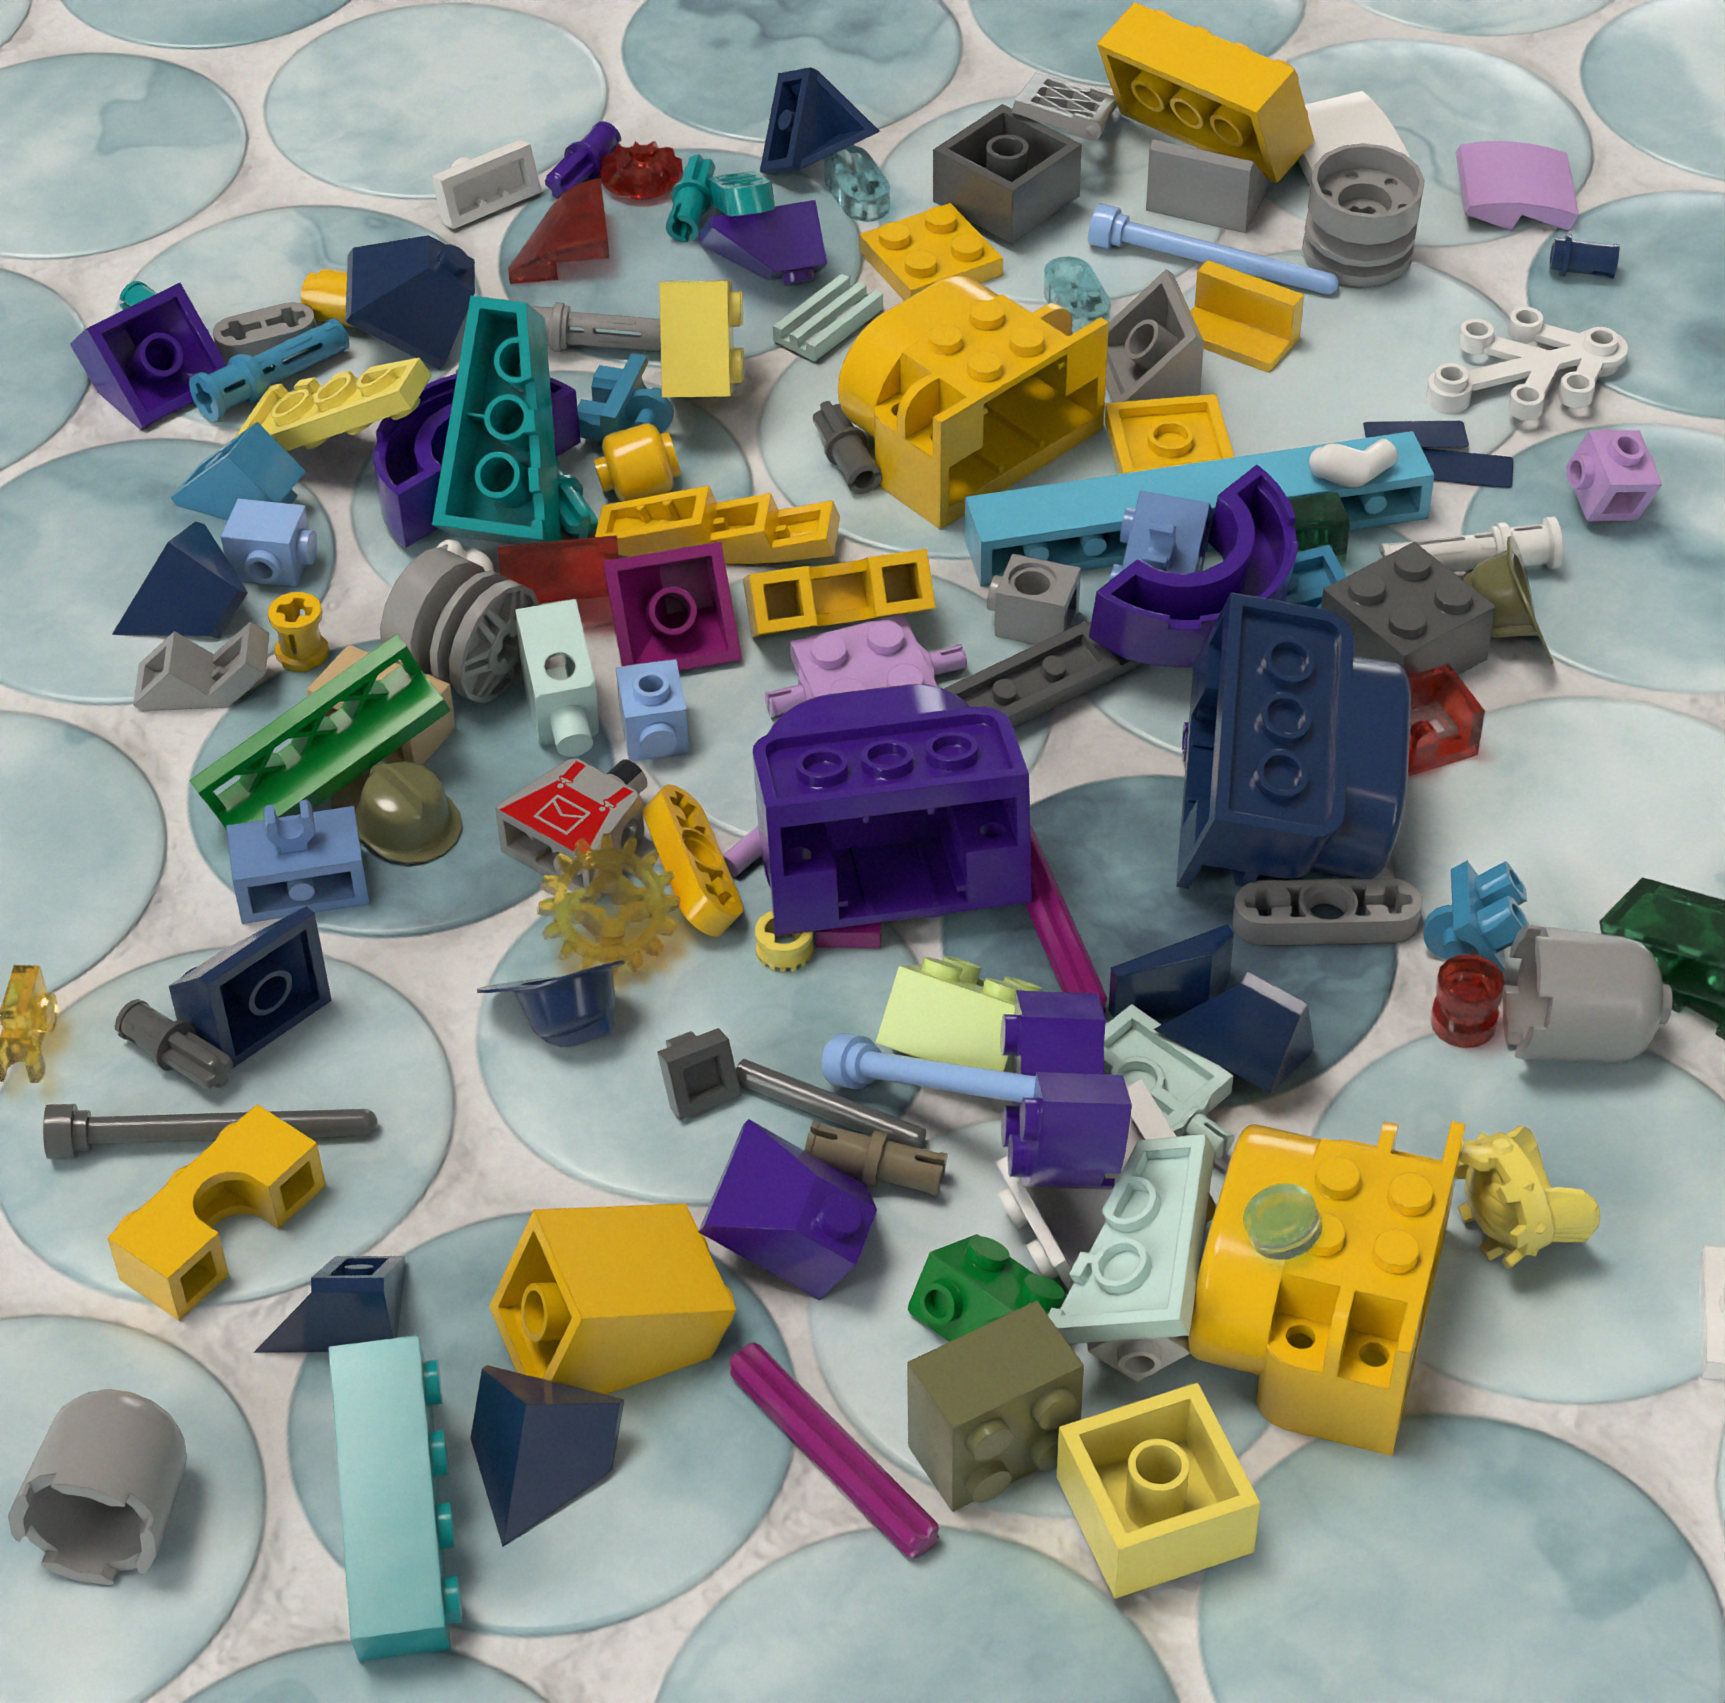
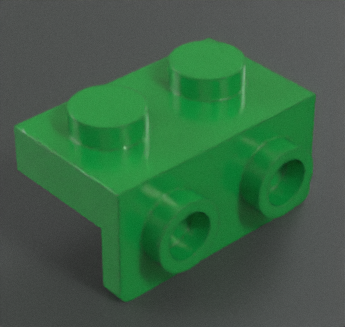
M975 1234L929 1252L909 1301L908 1311L912 1316L950 1342L1035 1301H1038L1048 1315L1051 1308L1060 1309L1067 1296L1064 1289L1056 1281L1043 1275L1034 1274L1011 1258L1009 1251L1001 1243Z

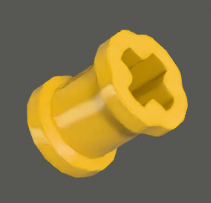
M290 592L273 600L268 607L269 622L272 628L277 631L279 639L275 645V656L277 661L286 670L306 672L322 665L329 656L328 642L321 635L319 623L322 620L323 614L322 605L319 599L312 594ZM300 609L305 611V615L301 616ZM292 648H296L297 655L293 654Z

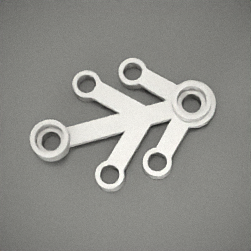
M1519 307L1510 314L1508 334L1516 341L1494 336V328L1488 321L1469 319L1461 325L1459 347L1470 354H1487L1508 361L1467 370L1465 367L1455 363L1442 364L1437 367L1428 379L1426 401L1435 411L1445 414H1456L1463 412L1469 407L1472 391L1528 378L1525 384L1517 385L1511 390L1508 410L1517 419L1525 421L1534 420L1542 414L1545 395L1558 370L1576 366L1577 370L1575 372H1569L1562 377L1559 400L1568 407L1583 408L1592 402L1597 378L1614 374L1619 369V366L1624 363L1627 357L1628 345L1623 337L1606 327H1594L1577 333L1544 324L1542 313L1531 307ZM1537 341L1557 347L1558 349L1546 350L1520 342Z

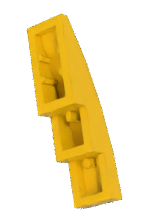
M708 485L602 505L593 544L597 552L631 557L721 542L725 564L779 563L834 556L840 515L833 500L779 510L771 493L717 502Z

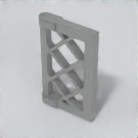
M1035 72L1015 99L1011 113L1069 130L1068 134L1094 141L1102 134L1109 118L1117 108V103L1112 92L1093 86L1090 89Z

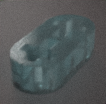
M851 145L824 158L825 184L847 216L857 221L870 222L879 220L888 214L890 209L889 182L866 150Z
M1066 256L1053 259L1046 264L1043 285L1044 297L1048 304H1059L1071 314V334L1100 317L1110 322L1111 302L1109 296L1092 267L1086 261L1077 257Z

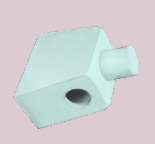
M576 599L516 609L521 678L538 743L545 746L556 744L557 752L566 757L582 755L593 746L592 737L599 733L595 677ZM562 655L563 667L546 669L545 664L551 657Z

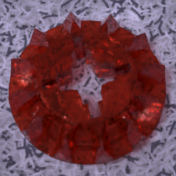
M634 141L633 146L628 148L616 146L613 154L603 157L602 169L600 170L602 184L608 191L617 196L635 200H646L671 192L675 184L681 181L683 177L682 159L675 156L674 150L671 147L659 148L656 141H652L648 145H640Z

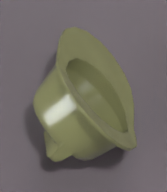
M1509 536L1507 538L1506 551L1478 563L1473 568V571L1464 577L1463 581L1496 606L1491 633L1492 638L1538 636L1551 664H1554L1535 618L1530 584L1522 555L1514 537Z
M408 761L392 762L390 764L381 762L371 767L331 797V809L354 806L360 840L372 851L389 861L407 865L427 863L442 857L457 843L462 830L459 810L446 795L443 785L437 776L421 764Z

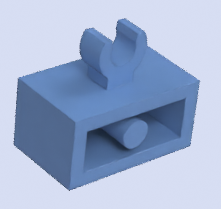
M1140 490L1136 508L1127 507L1122 521L1120 541L1128 543L1123 565H1113L1109 581L1137 559L1158 570L1184 574L1203 571L1213 520L1210 503Z
M306 799L299 801V815L278 818L274 805H268L264 809V820L226 826L232 882L242 924L284 918L305 906L315 913L370 904L354 806L313 812L311 803Z

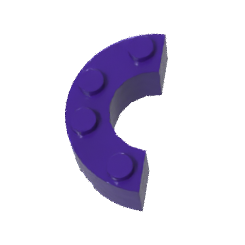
M457 374L428 383L419 396L420 404L413 412L398 420H393L391 417L384 418L376 430L377 443L372 454L381 514L389 532L405 548L438 529L432 525ZM550 377L555 455L558 457L581 443L577 397L574 388Z
M1256 464L1217 496L1208 542L1222 556L1223 562L1205 571L1180 574L1158 570L1137 559L1097 590L1089 638L1126 660H1134L1162 667H1193L1231 592L1285 602L1299 542H1297L1294 527L1296 521L1294 510L1278 483Z
M1016 990L1014 1014H1003L1000 1034L1001 1055L1012 1056V1073L1036 1076L1033 1098L1023 1097L1021 1103L1012 1101V1106L1004 1105L1002 1112L1001 1140L1002 1147H1008L1009 1177H1019L1024 1187L1111 1190L1115 1186V1178H1106L1105 1174L1121 1173L1129 1134L1132 1103L1123 1075L1104 1074L1106 1019L1098 994Z

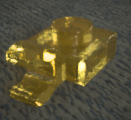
M14 965L0 1009V1021L3 1028L0 1035V1082H4L8 1068L17 1062H26L25 1067L30 1083H39L46 1071L41 1047L45 1033H52L55 1029L58 1005L56 995L47 992L41 967L37 965Z

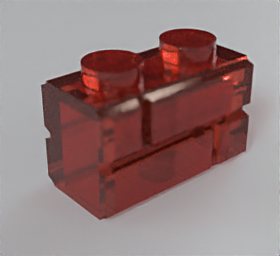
M616 535L497 547L500 575L532 589L539 603L609 597L602 562L619 559Z

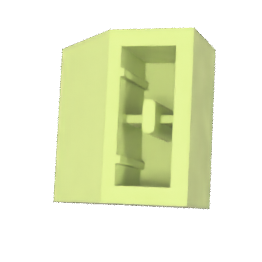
M944 956L943 960L924 957L922 965L898 967L875 1043L920 1059L1012 1073V1056L1001 1055L1000 1034L1003 1014H1014L1016 990L1042 991V988L1035 984L1006 976L1003 981L992 978L981 979L979 978L980 966L958 958Z

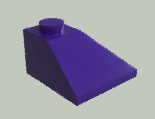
M816 200L775 206L774 210L755 214L711 216L698 234L701 246L766 280L782 278L784 286H794L814 281V273L820 272L827 264Z
M177 283L86 328L70 343L97 393L139 429L193 403L194 400L189 386L190 378L199 372L209 375L227 366L181 283Z
M748 1119L741 1128L698 1232L820 1301L857 1265L877 1208L866 1185Z

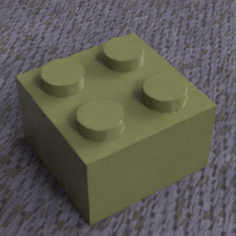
M1038 1301L1032 1302L907 1362L908 1447L952 1512L974 1501L982 1503L992 1500L1000 1495L1010 1483L1037 1470L1048 1471L1056 1468L1059 1427L1081 1420L1084 1364Z

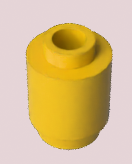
M325 268L318 273H309L302 285L301 303L313 310L315 320L325 323L327 320L335 318L343 326L354 327L345 322L347 271Z

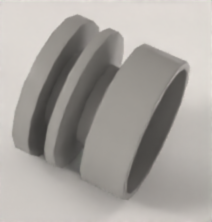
M1367 143L1344 145L1325 153L1314 165L1311 179L1308 213L1302 251L1308 265L1313 269L1334 274L1338 278L1340 285L1360 288L1384 285L1401 277L1411 265L1425 183L1419 166L1401 152L1387 146Z
M442 547L426 550L408 564L394 583L385 603L380 624L381 644L395 634H398L424 674L433 675L441 681L449 683L451 690L481 704L499 697L512 686L520 675L521 668L515 610L538 606L540 603L532 589L491 570L485 572L484 567Z

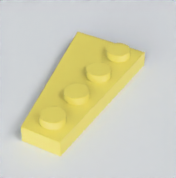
M419 357L372 366L358 379H356L351 370L336 373L323 386H320L315 377L299 380L294 386L296 391L288 392L282 383L271 385L267 388L235 438L258 422L286 451L302 446L305 449H313L324 443L331 436L346 431L349 435H354L365 430L375 421L387 417L398 420L407 416L420 404L419 396L432 375Z

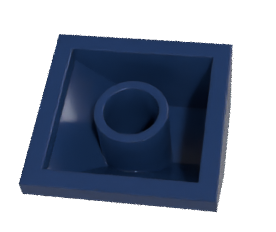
M429 235L353 247L347 257L345 322L415 358L420 357L423 362L440 370L448 359L469 307L470 295L474 296L475 260L469 257L461 248L452 244L446 245Z
M307 906L222 950L200 966L190 969L180 979L168 986L176 1019L192 1024L198 1037L229 1055L233 1062V1068L332 1001L316 916Z

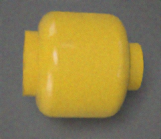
M650 423L608 434L602 443L604 457L593 459L602 491L614 490L620 502L670 493L673 489V478L681 476L678 459L669 432L660 434L659 430Z

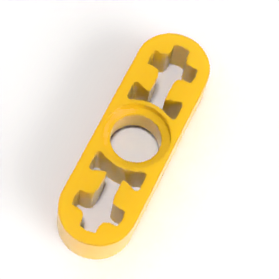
M667 784L644 807L643 816L681 912L701 932L713 937L721 936L742 914V901L703 808L688 792L675 785Z

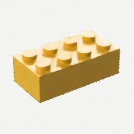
M1136 2L1129 7L1097 43L1121 115L1200 150L1253 161L1268 180L1275 183L1280 181L1315 141L1308 118V111L1305 107L1299 85L1298 74L1290 64L1283 60H1272L1253 52L1242 43L1229 42L1213 35L1202 26L1193 27L1174 19L1163 10H1153Z

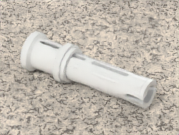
M1555 516L1543 518L1541 524L1509 527L1506 522H1500L1489 527L1488 532L1415 541L1452 572L1473 570L1478 563L1506 551L1507 538L1509 536L1514 537L1518 544L1525 566L1546 564L1549 569H1556L1561 567L1563 561L1562 533ZM1412 542L1380 544L1379 552L1384 555H1380L1379 560Z

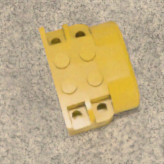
M952 276L942 279L877 316L862 330L846 354L838 379V400L844 415L856 426L875 438V464L879 466L882 474L880 487L941 530L965 515V497L1004 491L1103 430L1109 322L1100 317L1071 334V314L1061 305L1050 303L1031 313L1005 295H998L975 279L966 276Z
M1386 1121L1383 1123L1377 1146L1353 1140L1339 1139L1334 1141L1325 1138L1319 1139L1257 1124L1245 1127L1236 1141L1199 1269L1190 1335L1188 1336V1347L1191 1355L1199 1361L1258 1375L1256 1404L1261 1415L1271 1424L1284 1430L1393 1456L1447 1230L1466 1124L1451 1121L1442 1160L1395 1150L1399 1124Z

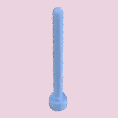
M1099 203L1096 206L1089 226L1088 243L1106 249H1111L1113 245L1122 247L1125 242L1203 263L1210 260L1249 275L1323 294H1332L1339 286L1338 278L1332 273L1130 222V216L1122 214L1121 208Z
M837 1034L828 1041L822 1054L824 1077L831 1085L860 1090L878 1079L1019 1103L1022 1102L1023 1097L1033 1098L1036 1076L882 1053L870 1038L860 1035Z

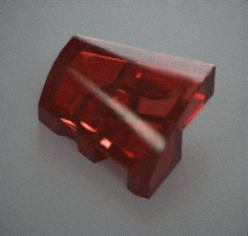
M601 178L582 182L570 188L552 204L509 266L510 284L558 280L556 263L609 258Z

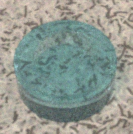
M1277 1184L1263 1189L1250 1200L1243 1215L1245 1230L1255 1250L1262 1256L1274 1260L1292 1259L1307 1252L1319 1239L1323 1225L1322 1217L1312 1195L1303 1187L1295 1184Z

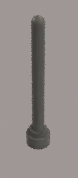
M47 1104L43 1119L44 1150L47 1159L77 1158L78 1151H90L92 1144L216 1140L226 1126L237 1122L247 1112L92 1117L90 1110H78L76 1104ZM369 1109L269 1111L308 1137L367 1136L375 1131L378 1124L376 1115Z

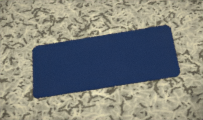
M1460 420L1378 421L1363 423L1366 438L1413 431L1421 448L1469 446L1464 422Z
M1422 448L1434 473L1435 481L1507 488L1512 486V457Z

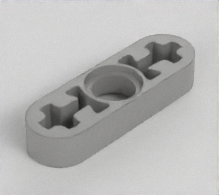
M1395 878L1255 881L1254 883L1250 882L1242 886L1237 891L1234 899L1232 925L1234 931L1241 939L1255 945L1399 943L1410 939L1418 931L1423 899L1415 886L1407 881ZM1319 904H1330L1341 909L1344 915L1337 919L1327 920L1315 916L1310 909ZM1357 907H1363L1362 916L1356 915ZM1387 907L1395 908L1396 914L1389 913ZM1292 908H1298L1297 917H1291ZM1258 910H1266L1267 916H1259Z

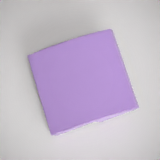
M1485 141L1460 144L1455 152L1465 215L1511 231L1521 215L1569 231L1579 216L1567 153L1549 147L1511 141Z

